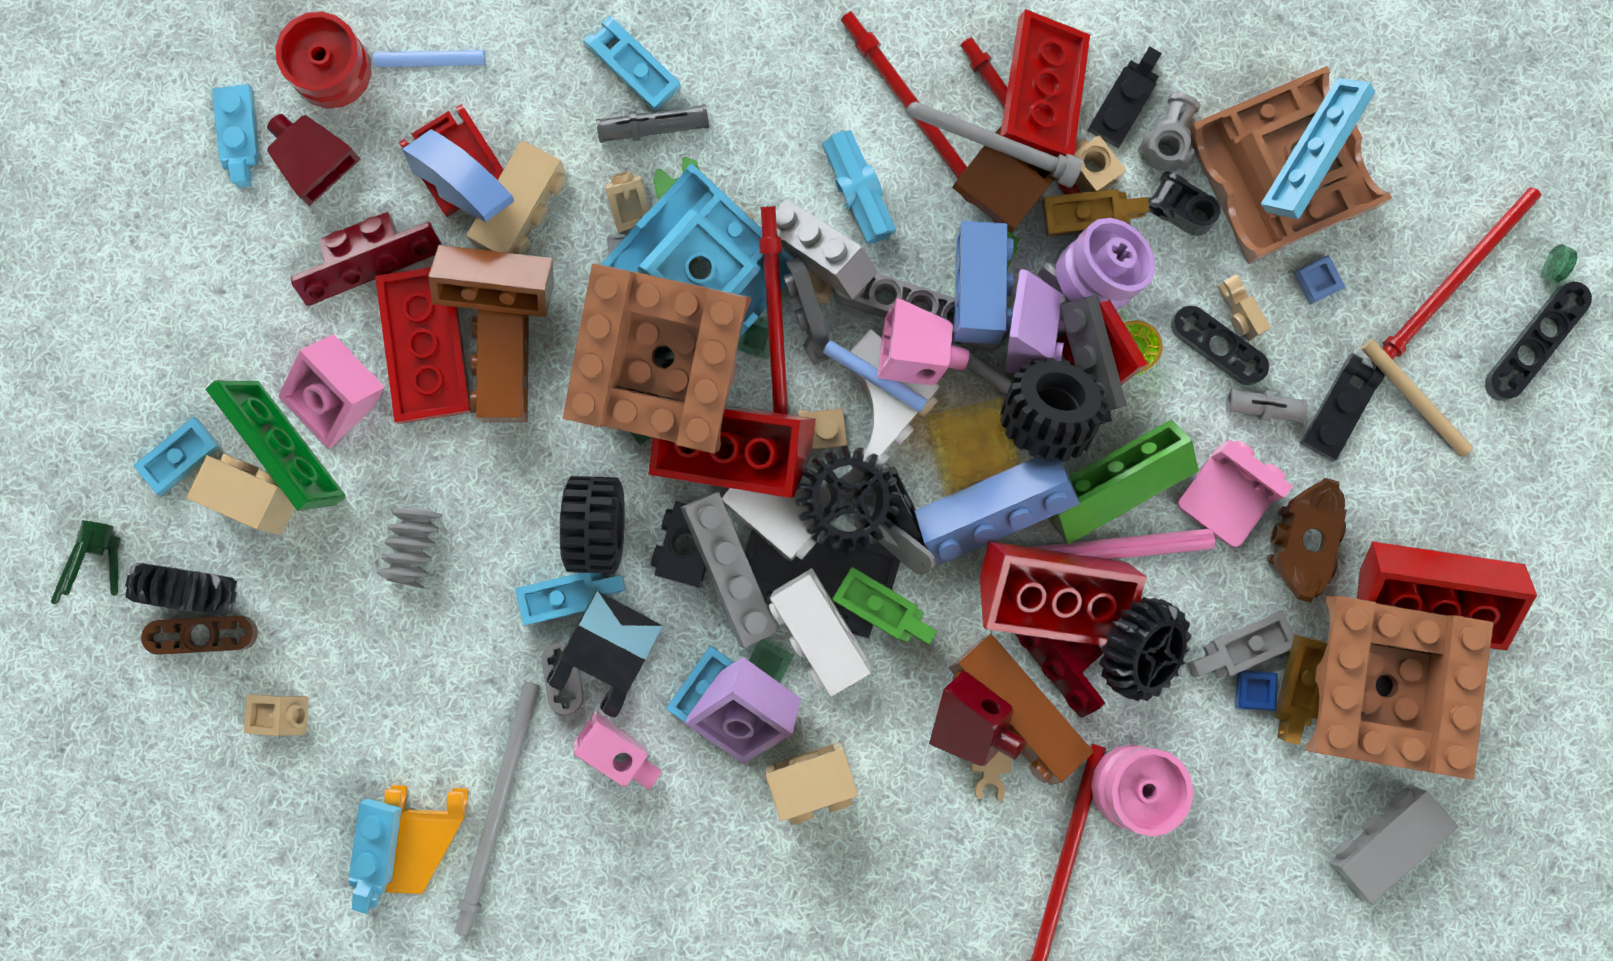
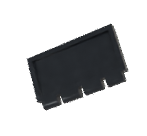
M753 529L751 531L745 555L765 601L768 592L773 593L774 590L811 568L831 599L835 596L851 567L892 590L901 562L886 548L873 544L868 548H863L858 540L855 551H847L845 539L840 550H833L831 547L832 536L824 545L817 542L818 536L822 531L821 529L811 538L816 544L802 560L795 556L789 562ZM833 602L840 614L847 616L846 624L851 632L869 639L873 625Z

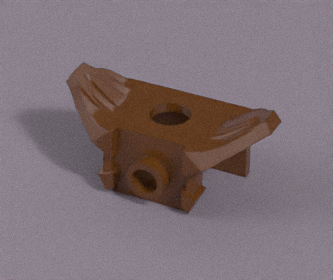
M1324 478L1295 496L1288 502L1287 507L1282 506L1278 511V515L1282 517L1281 523H1276L1272 530L1270 542L1272 545H1275L1274 554L1268 555L1267 561L1275 566L1296 599L1311 603L1314 598L1323 593L1326 585L1330 584L1331 579L1336 573L1338 565L1336 555L1339 543L1345 535V517L1347 512L1345 509V497L1340 489L1339 481ZM1310 529H1315L1322 534L1320 548L1316 552L1309 551L1303 544V536Z

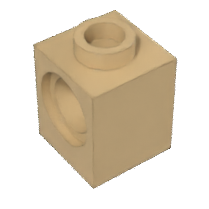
M1100 135L1090 142L1083 139L1076 144L1074 156L1083 160L1076 183L1084 193L1107 190L1120 181L1126 169ZM1084 161H1095L1100 166L1101 171H1089L1085 167Z

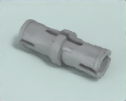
M1231 388L1226 399V412L1258 415L1259 420L1269 421L1270 418L1303 423L1308 407L1306 399L1300 400L1275 396L1274 392L1265 390L1260 394Z

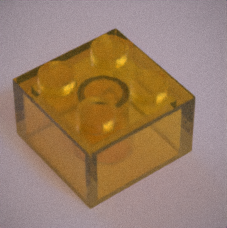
M1002 397L928 415L924 423L943 494L967 488L1019 465L1013 439H1009L1006 436L1007 428L1001 425Z

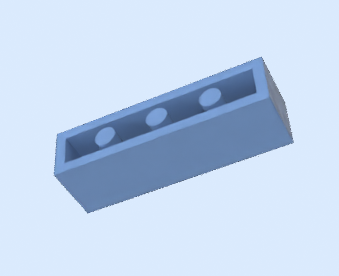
M1037 456V458L1028 460L917 509L915 514L924 544L934 555L936 563L941 565L984 545H988L989 541H996L1051 516L1060 514L1079 505L1080 502L1069 475L1059 458H1054L1052 462L1045 461L1042 456Z

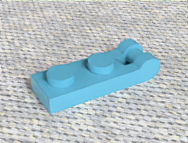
M608 16L601 23L602 28L595 35L590 33L583 40L584 45L654 112H657L681 88L680 82L614 18ZM612 39L617 40L618 43L610 50L605 46Z

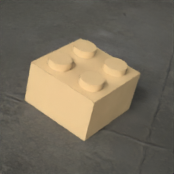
M223 454L221 460L206 456L186 497L256 530L282 535L295 508L269 473L260 470L259 467L227 454Z

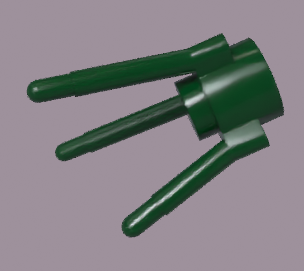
M82 520L76 543L51 598L52 604H57L62 594L69 595L85 553L103 556L104 549H108L110 593L113 596L118 594V547L121 538L112 536L114 526Z

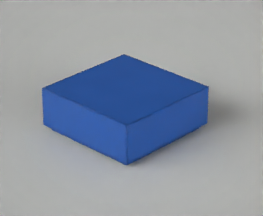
M1247 670L1237 673L1235 708L1276 711L1278 673Z

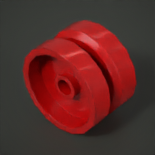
M323 11L304 13L292 19L280 32L275 46L276 63L285 79L312 105L325 109L342 108L356 101L367 89L372 75L371 59L351 27L338 16Z

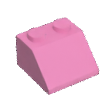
M333 334L299 351L278 397L326 448L330 449L374 408L385 387L352 354L351 350Z

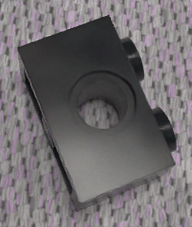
M675 501L673 509L667 508L665 511L661 530L667 532L663 546L656 545L650 566L656 568L654 575L701 589L706 567L696 543L694 549L686 555L678 554L674 547L675 541L680 535L689 534L692 536L680 508L686 504Z

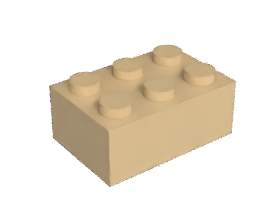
M841 742L768 765L765 775L780 822L789 819L791 825L799 824L814 818V810L828 806L829 812H835L853 805L851 798L859 796Z

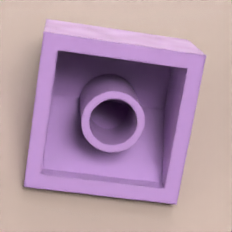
M1020 269L1005 367V372L1015 374L1025 363L1030 365L1031 360L1035 359L1045 361L1046 358H1054L1056 361L1061 362L1063 343L1056 342L1057 332H1065L1059 307L1062 304L1063 294L1028 270Z
M741 657L716 676L688 715L685 724L745 764L792 735L801 698L750 661Z

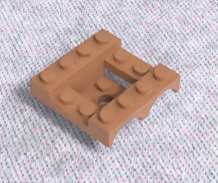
M1328 66L1199 120L1189 128L1192 132L1190 137L1191 145L1195 149L1194 151L1248 264L1278 252L1287 245L1340 222L1352 220L1375 210L1392 199L1390 193L1380 189L1370 177L1362 157L1361 141L1363 137L1357 125H1355L1319 187L1330 183V185L1314 193L1299 219L1267 213L1261 205L1291 155V147L1297 145L1330 90V70Z
M592 264L562 419L676 442V445L710 453L718 452L721 446L720 433L725 405L737 369L736 356L740 332L751 297L602 264ZM662 345L670 347L674 352V362L668 368L661 367L655 360V352ZM617 386L685 401V403L617 388Z
M1337 595L1326 596L1325 604H1327L1330 614L1329 638L1323 659L1317 665L1315 676L1319 689V713L1313 736L1306 743L1305 751L1474 780L1493 622L1376 604L1373 601ZM1382 675L1388 676L1393 684L1391 693L1386 697L1379 695L1376 690V681Z

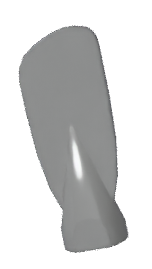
M868 503L866 507L870 511L868 515L871 517L875 506ZM858 520L854 521L856 528L862 527ZM881 525L878 526L884 536L882 540L878 541L913 572L923 575L934 567V555L898 526L893 525L891 529L884 528Z

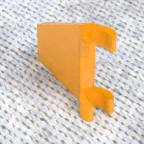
M391 785V789L385 790L384 803L402 808L392 881L387 884L385 892L422 894L466 817L468 788H452V792L447 793V811L405 809L407 786Z

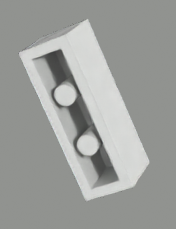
M812 568L773 591L770 597L772 604L769 605L771 613L780 625L785 623L793 635L789 637L791 645L799 657L804 655L807 657L813 667L809 670L810 675L820 690L826 688L832 697L871 674L872 664Z

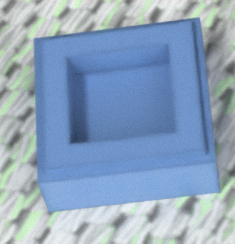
M1329 254L1293 272L1310 305L1346 287Z

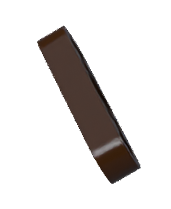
M246 616L155 620L145 626L142 631L141 641L143 647L148 652L157 655L236 651L250 648L257 639L258 629L255 622ZM237 622H239L240 628L247 631L246 636L240 637L239 644H237V639L234 637L220 638L219 630H234L237 627ZM199 624L205 625L210 632L209 640L203 646H197L191 638L192 630ZM161 627L165 633H180V640L164 641L162 648L160 642H154L153 637L154 634L160 633Z

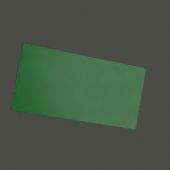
M214 380L205 389L297 511L335 506L345 498L344 492L259 381Z

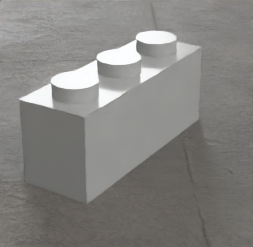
M786 199L776 210L777 237H781L782 247L793 258L800 257L807 270L853 300L877 274L876 268L862 246L797 204Z
M1414 787L1401 790L1391 799L1393 806L1383 815L1377 813L1370 817L1363 824L1362 828L1365 831L1355 840L1352 838L1345 840L1335 849L1334 854L1336 857L1329 864L1361 900L1374 904L1459 827L1427 790Z

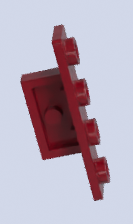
M387 211L320 238L319 243L324 263L290 277V280L305 305L310 306L375 280V276L390 274L435 256L438 246L443 244L430 222H425L397 234L393 219Z
M1015 634L1020 644L1028 650L1042 668L1044 675L1053 682L1066 699L1069 707L1079 717L1083 718L1105 705V701L1083 674L1103 654L1099 645Z

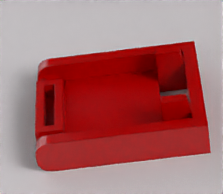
M462 104L456 107L459 117L464 120L461 124L457 125L450 112L447 111L411 133L414 140L432 129L463 149L497 180L504 170ZM406 139L399 142L402 149L410 144ZM422 179L446 217L460 209L440 198L435 185Z

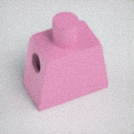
M897 298L883 321L877 378L935 385L948 368L964 371L968 364L970 352L968 349L951 345L953 325L950 321Z
M597 711L574 741V755L623 787H626L631 779L649 790L662 772L661 769L646 760L648 752L643 744ZM619 753L630 755L624 762H618L614 759Z

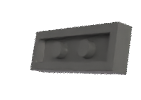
M1097 294L1059 305L1075 366L1083 367L1085 373L1092 374L1097 379L1096 384L1102 385L1105 390L1104 397L1107 398L1108 402L1105 410L1110 411L1127 406Z

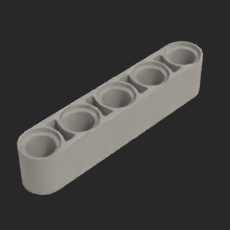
M878 273L853 300L834 287L832 289L834 298L838 303L885 318L894 302L889 305L878 303L875 299V294L882 290L891 292L895 301L898 298L911 304L918 301L924 302L929 306L931 313L946 320L948 314L955 313L954 297ZM954 327L952 330V338H954ZM1005 332L1000 344L961 343L993 351L999 349L1005 343L1010 332Z

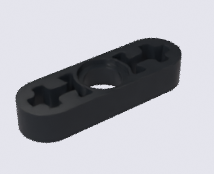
M1191 305L1185 306L1173 316L1171 320L1173 334L1239 383L1254 385L1267 376L1269 362L1266 356L1201 308ZM1192 315L1196 318L1194 325L1203 332L1209 326L1212 328V331L1200 343L1197 341V338L1202 334L1193 328L1186 332L1183 329L1185 322L1181 317L1187 319ZM1221 336L1227 340L1229 350L1226 355L1219 356L1211 351L1210 340L1212 337ZM1239 348L1243 352L1237 357L1244 362H1248L1251 359L1257 362L1255 369L1258 371V374L1252 373L1247 376L1244 373L1246 366L1236 360L1230 365L1227 361L1236 354Z

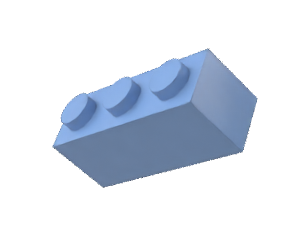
M962 221L956 235L954 342L1000 344L1005 332H1010L1013 312L1012 309L1006 308L1007 296H1011L1013 274L1007 273V261L1012 259L1013 238H1007L1006 223Z

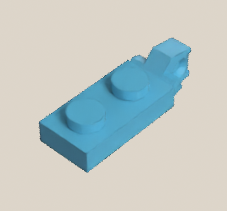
M249 84L212 89L219 160L221 161L222 168L229 170L232 184H235L237 188L252 186L250 166H258V158H260L252 87Z
M577 573L518 587L515 590L523 626L584 612L596 590L607 596L626 591V587L621 575L603 579L602 573Z
M365 799L359 803L349 877H351L349 884L355 887L352 895V910L366 914L370 909L376 907L379 894L385 893L387 884L392 881L401 807L371 799Z

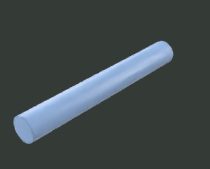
M485 50L374 52L373 63L375 67L485 65Z
M832 340L826 345L823 351L825 355L916 411H922L928 399L899 381L877 378L878 369Z

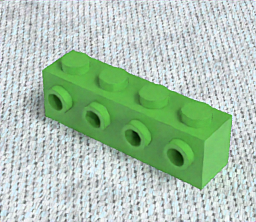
M1171 419L1072 474L1069 478L1080 504L1049 517L1051 524L1069 545L1199 471L1192 439Z

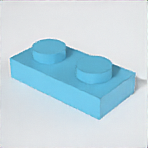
M192 417L133 466L157 495L163 496L200 466L207 455L212 456L222 447L201 421Z
M710 645L666 707V710L683 722H686L688 715L716 676L733 664L734 661Z

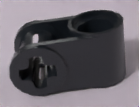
M1165 171L1160 177L1161 184L1152 197L1148 198L1150 212L1193 236L1206 234L1220 216L1221 208L1218 200L1190 184L1182 176ZM1171 193L1169 199L1165 200L1166 195ZM1192 210H1202L1206 213L1208 221L1201 222L1194 218Z

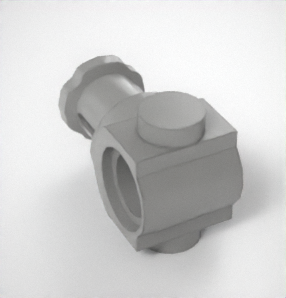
M1171 93L1167 100L1169 107L1164 120H1159L1156 123L1153 133L1145 131L1137 152L1142 153V159L1147 160L1154 169L1160 171L1170 169L1176 172L1178 168L1186 170L1193 157L1195 149L1189 147L1192 132L1188 127L1193 114L1199 112L1201 104L1196 98L1188 94ZM1163 144L1170 147L1173 156L1162 154L1158 145Z

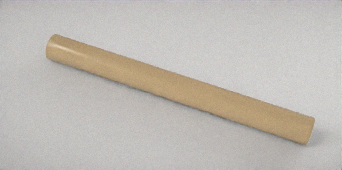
M1373 338L1362 345V351L1461 457L1467 455L1473 449V446Z

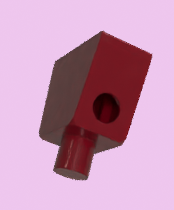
M278 114L267 125V129L277 138L268 146L267 152L294 192L308 206H311L361 160L348 144L307 115L301 116L292 123L284 114Z
M963 670L943 689L929 744L978 766H986L998 752L1013 760L1017 759L1025 746L1026 739L1008 729L1014 712L1012 705Z

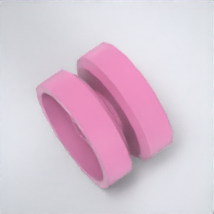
M1135 744L1118 746L1105 754L1094 769L1091 784L1093 801L1101 815L1117 827L1151 837L1168 834L1182 824L1190 811L1193 798L1191 776L1182 761L1170 752Z

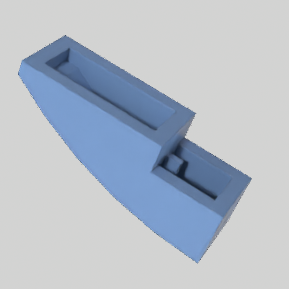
M432 129L402 149L413 174L435 185L440 198L484 222H487L514 202L513 196L480 163L463 149Z

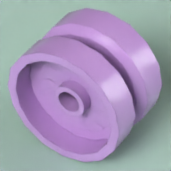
M1113 218L1098 219L1088 226L1074 242L1061 252L1056 263L1058 283L1070 302L1097 294L1099 303L1111 300L1116 311L1149 285L1156 271L1155 257L1145 238L1138 230L1126 222Z

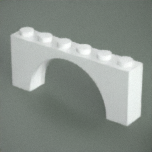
M870 329L850 352L878 369L882 338ZM853 372L867 395L872 416L871 437L868 447L864 452L863 461L873 453L878 455L875 468L889 460L890 456L886 454V451L894 442L901 446L914 431L910 424L918 414L925 418L939 402L934 397L940 388L937 384L924 385L899 381L928 399L922 411L918 412ZM852 468L842 476V479L852 485L866 475ZM826 485L820 487L818 495L819 507L822 513L831 500V493ZM730 488L723 495L722 501L724 506L753 529L789 562L795 556L802 560L816 544L811 539L814 534L806 532L807 527L813 523L812 518L805 521H800L798 515L808 511L807 505H795L796 499L807 498V492L797 490L794 498ZM841 489V493L844 495L843 501L847 499L849 502H852L851 499L857 490L845 492L844 489ZM834 518L829 524L833 525L838 518Z

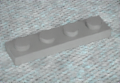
M712 492L680 507L739 647L746 648L778 632L719 492Z

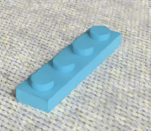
M1341 78L1335 80L1263 199L1261 205L1267 213L1294 219L1301 217L1376 91L1370 82Z

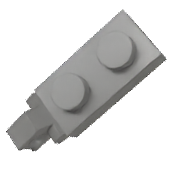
M1278 611L1210 641V644L1203 646L1206 655L1187 664L1193 677H1201L1214 671L1217 678L1232 676L1291 650L1294 634L1284 612Z

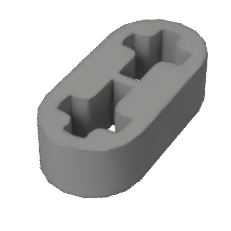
M556 642L549 645L542 654V668L547 700L554 712L560 715H568L576 712L582 706L584 691L580 670L573 667L566 684L568 692H575L576 699L570 701V708H565L562 702L557 703L556 695L561 694L562 690L551 687L547 683L546 678L554 666L550 663V657L556 656V649L561 648V652H563L567 643Z

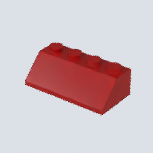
M666 398V399H670V400H674V401H679V402L685 403V401H682V400L673 399V398ZM725 405L720 433L721 446L718 452L701 451L676 445V442L652 437L648 475L794 498L797 485L803 477L802 471L806 469L811 458L816 418Z
M989 541L979 577L983 627L987 630L1104 646L1107 642L1105 634L1110 633L1113 628L1112 621H1118L1121 610H1129L1132 601L1139 602L1141 600L1147 577L1127 562Z
M1372 541L1360 568L1357 599L1373 601L1376 604L1493 622L1490 648L1505 651L1508 650L1537 597L1525 564Z

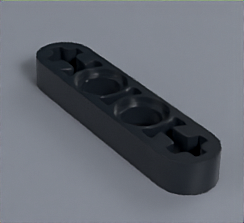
M1573 281L1560 286L1553 292L1487 375L1485 388L1492 398L1498 401H1506L1517 397L1523 392L1589 309L1592 303V294L1586 285ZM1574 292L1577 295L1575 298L1577 304L1567 308L1564 313L1558 311L1568 302L1569 297L1567 295ZM1549 318L1555 322L1557 333L1554 337H1548L1541 331L1542 319ZM1521 346H1527L1533 350L1535 360L1532 365H1525L1519 360L1518 351ZM1513 369L1520 372L1513 375L1508 382L1509 387L1512 389L1501 391L1499 387L1502 382L1498 377L1502 378L1509 375Z

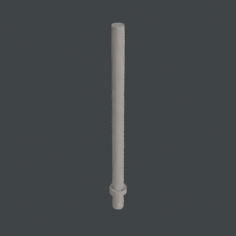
M524 682L464 899H460L457 909L460 910L454 932L459 935H470L475 914H479L482 907L479 904L481 892L540 686L534 683Z

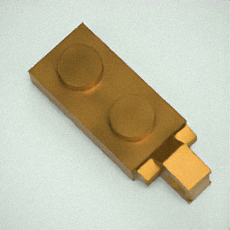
M1118 189L1044 197L1042 200L1046 237L1081 234L1098 219L1113 218L1130 225V219L1146 217V214L1150 212L1148 197L1127 199L1126 192H1119Z
M1294 634L1275 718L1280 720L1277 737L1284 742L1300 745L1304 726H1311L1313 719H1318L1319 689L1315 676L1317 665L1322 661L1328 643L1326 641Z

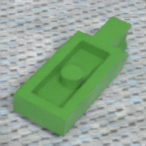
M853 567L849 570L832 599L833 602L897 640L901 639L908 643L911 636L930 645L937 634V630L921 622L925 613L919 610L916 604Z

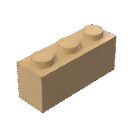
M521 139L498 179L513 196L514 202L487 222L476 217L466 234L469 241L482 250L524 255L530 244V239L527 237L533 226L539 227L546 218L548 207L545 205L552 193L558 195L565 184V168L561 160Z

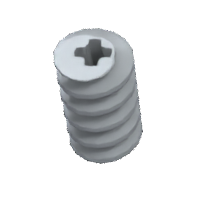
M409 506L394 509L392 514L402 521L401 523L390 524L388 529L397 534L398 538L385 540V544L392 548L394 553L382 554L381 559L391 566L390 568L379 569L377 574L387 581L425 589L415 579L428 577V572L419 567V563L431 562L432 557L422 550L423 548L435 547L436 543L426 537V534L439 532V528L432 524L430 519L440 518L443 514Z

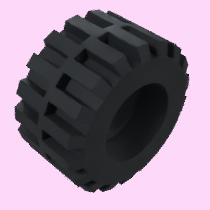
M1046 358L1045 361L1040 359L1031 360L1030 365L1025 363L1015 373L1001 408L1000 414L1002 417L1000 421L1002 427L1007 428L1006 436L1009 439H1014L1016 441L1015 446L1020 450H1028V455L1037 458V455L1042 456L1045 461L1053 462L1054 458L1058 457L1063 462L1069 461L1071 456L1075 459L1080 457L1083 451H1087L1091 446L1107 411L1105 409L1108 402L1107 398L1104 397L1105 390L1102 385L1096 384L1097 379L1092 374L1085 373L1083 367L1079 365L1077 367L1073 366L1067 360L1062 359L1060 362L1054 358Z
M570 476L563 491L560 511V554L565 570L574 573L615 574L621 562L624 543L625 500L623 486L618 477Z

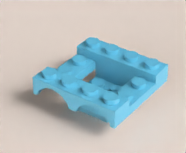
M692 163L601 263L606 266L643 274L646 272L652 276L751 297L740 336L757 320L767 307L763 254H759V238H762V228ZM783 247L782 252H779L781 290L785 287L783 276L789 274L785 262L795 259ZM695 258L705 259L710 265L709 276L705 279L694 278L689 272L691 260Z

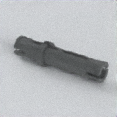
M706 104L636 114V111H630L627 116L596 119L600 143L633 138V141H640V137L709 128Z

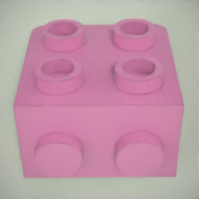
M1231 439L1217 446L1180 496L1177 505L1180 510L1203 527L1213 530L1214 535L1227 545L1238 547L1244 542L1271 503L1285 498L1293 485L1285 480L1286 475L1279 468L1268 463L1264 465L1254 457L1255 452L1248 445L1241 441L1233 442Z

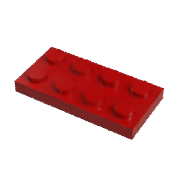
M1027 9L1021 13L1017 24L1001 136L1057 157L1059 154L1062 156H1066V154L1074 156L1090 34Z
M431 267L375 276L394 422L397 424L472 413L458 307L432 304L428 278Z

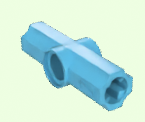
M851 130L840 131L831 135L830 138L822 142V147L837 178L835 181L838 192H843L847 203L844 204L846 209H851L866 245L888 238L896 232V228L881 197L882 189L871 165L867 166Z

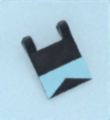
M596 590L562 654L550 670L546 681L551 687L562 690L569 679L573 667L611 685V689L600 704V709L606 715L615 718L618 716L626 695L659 636L663 625Z

